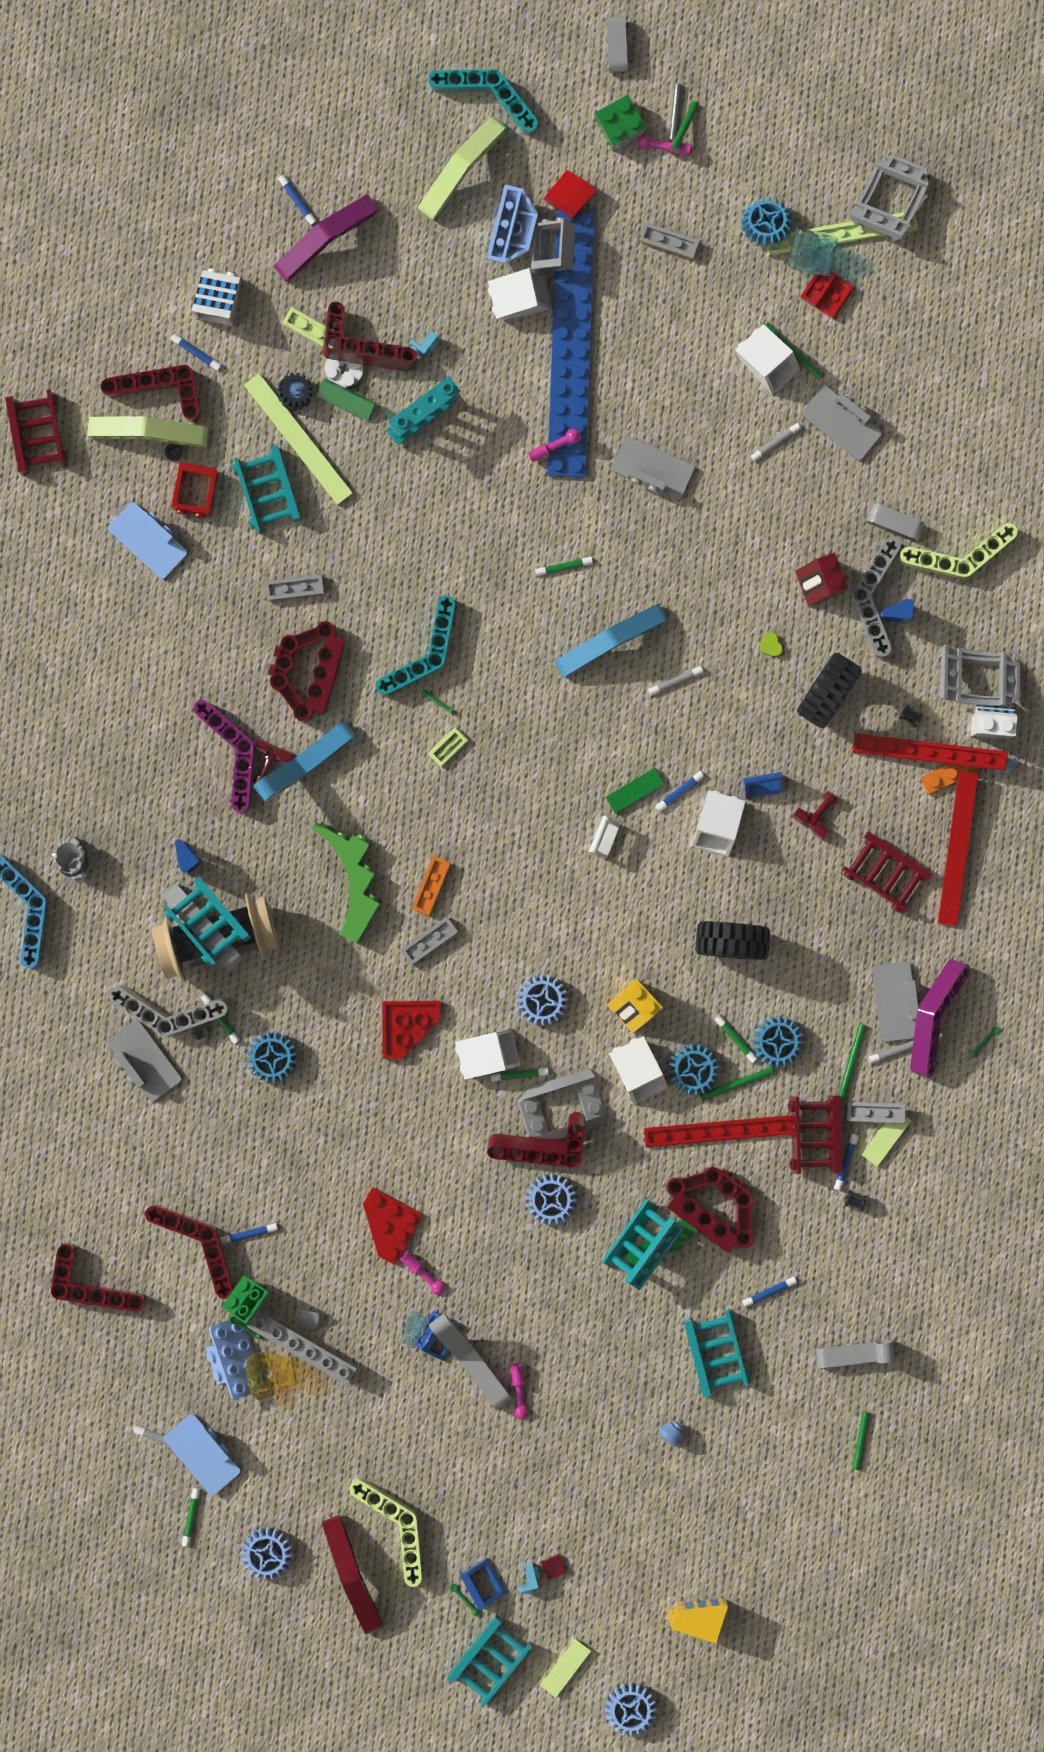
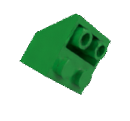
M244 1275L224 1302L222 1308L248 1326L270 1293Z

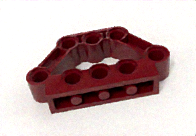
M329 621L320 622L317 627L294 636H284L280 645H276L274 650L275 663L270 665L268 675H271L270 685L283 696L292 708L294 717L300 722H308L314 712L325 715L346 641L335 637L336 629ZM324 627L331 628L329 636L321 634V630ZM290 640L296 644L293 650L285 648V644ZM325 641L324 647L318 652L320 662L313 670L315 680L308 688L309 701L306 704L290 685L287 678L288 672L294 668L292 658L298 650ZM325 651L332 652V658L328 661L322 659V654ZM283 659L290 660V666L286 669L280 667V662ZM321 669L327 671V676L324 679L317 677V672ZM278 677L285 679V684L282 687L275 685V680ZM316 687L322 689V694L319 697L312 696V690ZM305 707L308 709L306 717L298 716L300 708Z
M708 1167L703 1172L687 1177L669 1179L665 1184V1190L672 1198L665 1207L680 1219L688 1223L726 1253H729L735 1245L740 1248H748L753 1244L751 1206L754 1198L747 1190L748 1186L741 1180L736 1182L731 1178L732 1174L725 1168L720 1170L717 1167ZM710 1171H714L717 1174V1179L714 1182L708 1180V1173ZM673 1182L680 1184V1190L677 1193L671 1190ZM727 1182L732 1185V1191L728 1194L723 1191V1186ZM715 1185L718 1187L721 1195L733 1198L735 1204V1234L730 1232V1228L726 1223L714 1220V1215L710 1211L701 1210L696 1200L687 1199L682 1194L703 1186ZM745 1194L748 1198L745 1205H741L738 1201L739 1196ZM687 1202L694 1204V1210L691 1213L685 1211V1204ZM704 1213L708 1214L710 1218L709 1222L705 1225L700 1221V1217ZM719 1225L725 1228V1233L722 1236H718L715 1232L716 1227ZM741 1233H746L748 1236V1240L744 1244L739 1242V1235Z

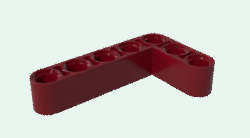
M340 302L329 304L325 317L322 354L325 358L399 371H410L413 369L417 358V353L413 348L343 337L345 307Z
M188 365L105 378L100 384L101 391L109 398L178 387L182 413L185 419L189 422H196L201 417L195 375L192 368ZM189 371L190 376L187 379H182L181 373ZM165 374L171 375L169 382H162V377ZM145 378H152V383L150 385H143V381ZM127 381L134 382L133 387L130 389L124 388V384ZM108 384L115 385L112 392L105 391ZM186 390H193V395L190 398L184 397V392ZM189 409H196L197 412L194 416H187Z
M573 1112L569 1115L566 1141L493 1134L488 1139L487 1154L490 1158L498 1160L577 1167L580 1165L582 1158L586 1118L580 1112Z
M71 1243L62 1244L58 1248L51 1285L52 1297L57 1300L133 1312L144 1308L146 1298L141 1293L72 1282L76 1248ZM64 1247L71 1249L70 1257L63 1255L62 1249ZM61 1266H65L68 1269L67 1276L60 1274L59 1268ZM58 1285L65 1288L64 1295H59L56 1292ZM77 1288H81L84 1291L83 1298H78L75 1295ZM96 1291H100L103 1294L102 1301H97L94 1298ZM115 1294L122 1296L123 1301L121 1304H116L113 1301ZM134 1297L141 1299L142 1304L140 1307H135L132 1304Z

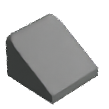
M302 1308L298 1327L317 1331L321 1312Z

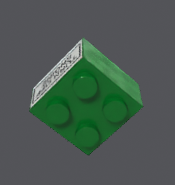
M628 94L594 113V119L612 151L646 133L647 127Z

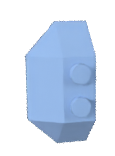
M509 185L504 186L486 259L507 263L529 251L538 213L524 189Z

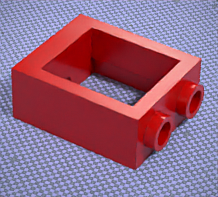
M179 462L171 508L176 510L175 513L180 515H187V512L194 513V517L205 519L206 516H211L219 474L218 469ZM184 473L211 478L205 508L178 503Z

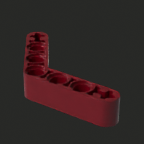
M160 1205L148 1207L145 1211V1218L150 1223L201 1241L215 1293L219 1298L227 1299L234 1290V1285L216 1227ZM156 1209L159 1215H163L164 1212L167 1214L164 1216L163 1222H161L162 1217L156 1216L153 1219L150 1211ZM170 1215L177 1218V1224L174 1226L168 1223ZM187 1222L194 1223L196 1227L194 1232L186 1230ZM205 1229L213 1231L212 1239L205 1238ZM214 1247L218 1249V1257L214 1258L210 1256V1248ZM221 1266L224 1269V1275L217 1276L214 1272L215 1267ZM225 1277L227 1280L224 1281V1286L226 1288L229 1287L226 1295L224 1292H220V1289L223 1287L222 1282L217 1283L218 1280H222Z
M339 1514L322 1521L341 1584L363 1632L367 1635L384 1628L379 1612L360 1573L341 1515Z

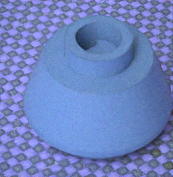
M669 1422L660 1427L659 1433L671 1445L677 1447L682 1443L684 1437L682 1431L684 1428L677 1422Z

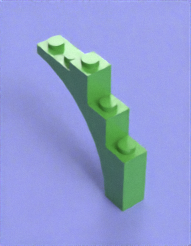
M322 821L320 824L315 822L312 829L324 837L335 849L346 870L350 888V900L346 921L340 935L357 944L380 905L377 903L378 898L370 893L367 896L364 895L375 876L372 873L373 869L364 863L362 867L359 865L370 846L367 843L368 839L358 834L357 837L352 835L351 839L347 841L348 836L338 831L335 834L330 831L331 826Z

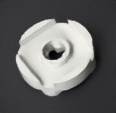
M327 359L325 364L326 376L328 380L345 388L352 387L361 380L363 365ZM344 364H347L349 372L341 374L340 365L344 366Z

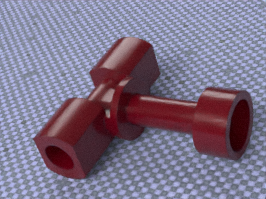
M258 738L254 749L264 753L263 757L266 760L259 776L255 774L252 782L257 783L268 775L273 762L277 763L278 760L285 763L290 762L294 753L283 748L277 749L270 746L271 743Z
M826 791L822 796L825 800L815 813L810 812L807 814L799 807L792 816L801 825L804 823L812 830L811 833L820 840H823L829 832L827 828L821 825L822 820L820 817L830 805L835 806L839 801L829 791Z

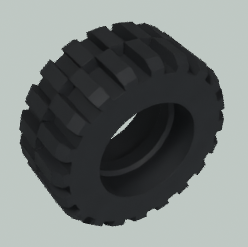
M834 653L797 709L798 714L817 727L825 728L862 672L861 667L842 654Z
M700 921L697 925L695 951L698 955L766 960L769 956L771 931L769 927L760 925Z

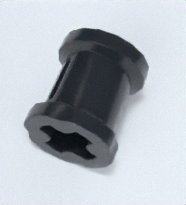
M907 704L899 719L906 720L912 724L913 728H916L924 714L916 712Z
M849 1190L844 1206L847 1207L849 1205L863 1212L868 1196H861Z

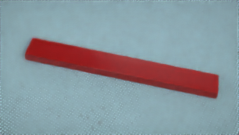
M856 733L852 753L1000 771H1006L1008 751Z
M958 771L937 923L957 926L978 773Z
M791 1115L644 1128L645 1147L791 1135Z

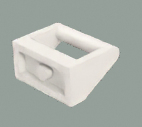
M603 816L588 853L607 859L620 823Z

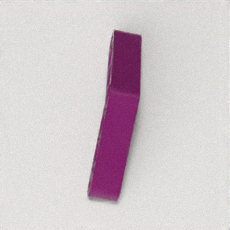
M368 194L364 195L315 225L275 263L274 268L283 280L288 282L332 241L368 221L380 209Z
M198 700L193 707L194 713L236 750L231 805L236 812L245 813L250 807L255 745L206 700ZM200 705H207L206 710L212 714L208 717L204 712L199 713L200 709L198 707ZM215 717L222 718V724L218 727H214L212 724V720ZM231 729L236 731L234 739H228L226 736L227 732ZM244 742H249L251 745L248 752L241 751V745ZM243 761L249 763V768L246 771H240L239 764ZM245 780L247 782L245 790L238 789L239 781ZM236 793L247 794V797H242V801L246 805L242 806L240 810L236 806V802H240V796H236Z
M950 959L920 1004L916 1016L910 1065L912 1073L927 1078L933 1076L936 1069L942 1017L970 973L969 964Z

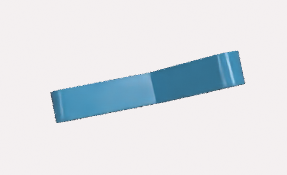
M658 603L607 628L556 659L555 663L563 678L614 648L667 622L668 618Z
M342 721L295 759L266 775L254 784L253 787L266 802L300 781L304 775L317 768L318 764L330 758L356 737L355 733L345 721Z
M0 854V864L6 867L5 869L0 867V871H2L0 879L28 905L21 963L26 968H35L41 961L48 899L5 856ZM12 870L16 876L14 880L9 881L7 873ZM23 884H27L29 892L23 895L20 887ZM37 897L43 900V905L40 908L34 905V900ZM35 916L40 918V924L37 927H34L31 923L32 918ZM32 935L38 938L35 946H31L29 943V938ZM27 948L37 949V952H32V958H35V962H31V965H29V961H26V958L31 956V951H27Z

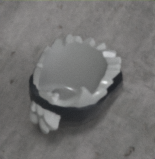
M68 837L67 839L64 838L62 842L59 841L58 846H55L51 854L54 858V864H56L63 875L70 877L74 881L86 880L85 871L89 865V858L82 840L77 837Z

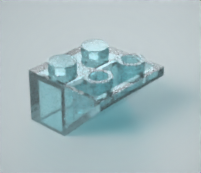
M796 228L787 265L794 270L829 276L838 238L816 231Z

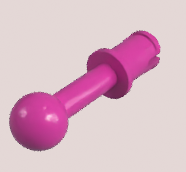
M647 134L641 135L637 140L638 146L643 150L653 147L670 150L671 155L676 153L691 156L692 144L681 143L678 151H673L671 149L672 143L653 140Z
M570 429L566 436L548 445L543 442L542 446L528 452L532 462L547 455L550 457L551 451L568 443H578L581 439V434L577 429Z
M408 1251L400 1257V1261L411 1270L412 1274L416 1272L431 1286L433 1294L442 1295L445 1292V1283L441 1280H435L421 1267L422 1261L419 1262Z
M516 1363V1366L514 1364L510 1365L512 1371L511 1385L515 1386L517 1401L514 1415L518 1419H525L529 1415V1409L524 1404L523 1385L526 1384V1380H524L523 1364Z

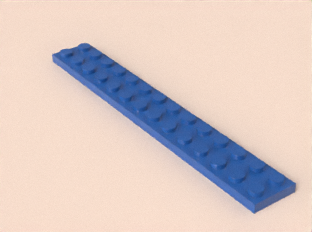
M557 210V218H567L568 222L575 224L573 270L555 271L549 444L566 436L570 429H577L581 434V439L576 444L568 443L550 452L547 476L586 477L595 211H580L571 220L560 210ZM561 230L556 231L555 259L559 258Z

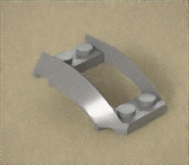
M893 154L885 157V160L881 162H876L873 172L854 210L849 216L857 227L859 224L891 236L892 242L901 239L910 225L929 185L927 168ZM884 173L917 186L902 218L869 206Z
M949 645L943 646L938 659H941V691L937 693L942 699L978 706H1005L1020 699V663L1008 657L1007 652H979L962 648L954 649L950 648ZM962 664L999 667V696H980L962 693Z
M590 1068L529 1087L519 1098L517 1103L528 1137L552 1140L566 1137L567 1126L548 1132L537 1095L572 1084L575 1085L581 1108L586 1118L585 1130L607 1123V1114L604 1112L595 1084V1075Z

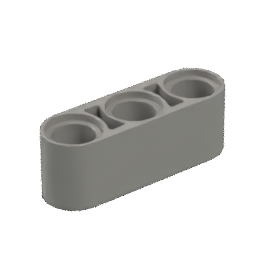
M606 17L608 73L628 72L625 17Z
M876 503L873 504L867 519L869 524H877L879 528L887 531L892 530L895 532L894 534L904 538H912V541L915 542L919 541L925 523Z

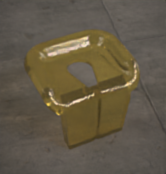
M267 1350L251 1355L246 1361L245 1368L249 1390L256 1400H264L276 1396L283 1391V1387L300 1383L294 1356H277L274 1351ZM263 1370H272L273 1376L263 1381L261 1379V1372Z

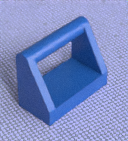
M905 599L884 609L879 614L881 621L909 623L913 619L914 600Z
M782 772L742 779L745 799L783 792Z
M180 839L175 841L179 868L184 874L188 875L202 864V861L185 841Z
M433 1310L414 1344L422 1351L444 1361L450 1352L445 1345L440 1354L430 1349L437 1337L430 1329L429 1324L441 1316V1314ZM453 1322L462 1331L463 1327Z
M488 1558L460 1573V1577L478 1610L506 1593ZM482 1566L497 1593L486 1599H483L470 1575Z

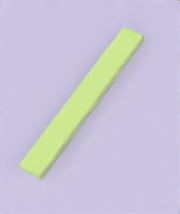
M904 213L893 214V216L902 218ZM916 214L906 232L918 230ZM852 221L794 231L787 235L786 241L782 240L780 245L775 242L773 248L770 244H767L766 248L768 256L888 235L862 224L856 227Z
M258 373L245 383L246 389L335 503L339 505L353 494L286 407L282 405V402H279L278 397Z

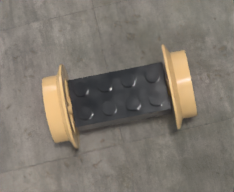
M245 893L247 907L229 912L251 938L246 942L242 939L236 940L231 946L239 954L259 949L263 960H266L268 951L279 948L272 915L265 896L253 899L248 893ZM221 914L207 917V919L214 924L219 920ZM166 916L164 917L163 924L152 927L156 953L165 978L178 976L183 982H186L185 969L205 964L201 958L203 953L179 925L173 927L172 922ZM228 924L221 927L218 931L226 939L232 934L231 931L234 929ZM189 929L188 931H189V932L194 936V938L196 939L197 936L194 934V932H193L191 929ZM202 943L201 946L209 953L210 950Z

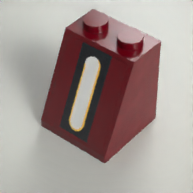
M835 552L817 558L795 570L808 606L844 594L848 589Z

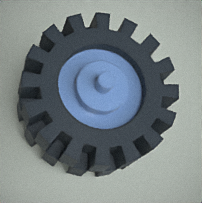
M290 373L289 376H284V379L280 381L277 396H279L278 400L279 402L282 401L283 406H288L287 409L292 407L294 410L298 408L301 410L310 402L313 394V385H310L311 381L309 379H305V375L301 377L299 376L300 373H296V375Z

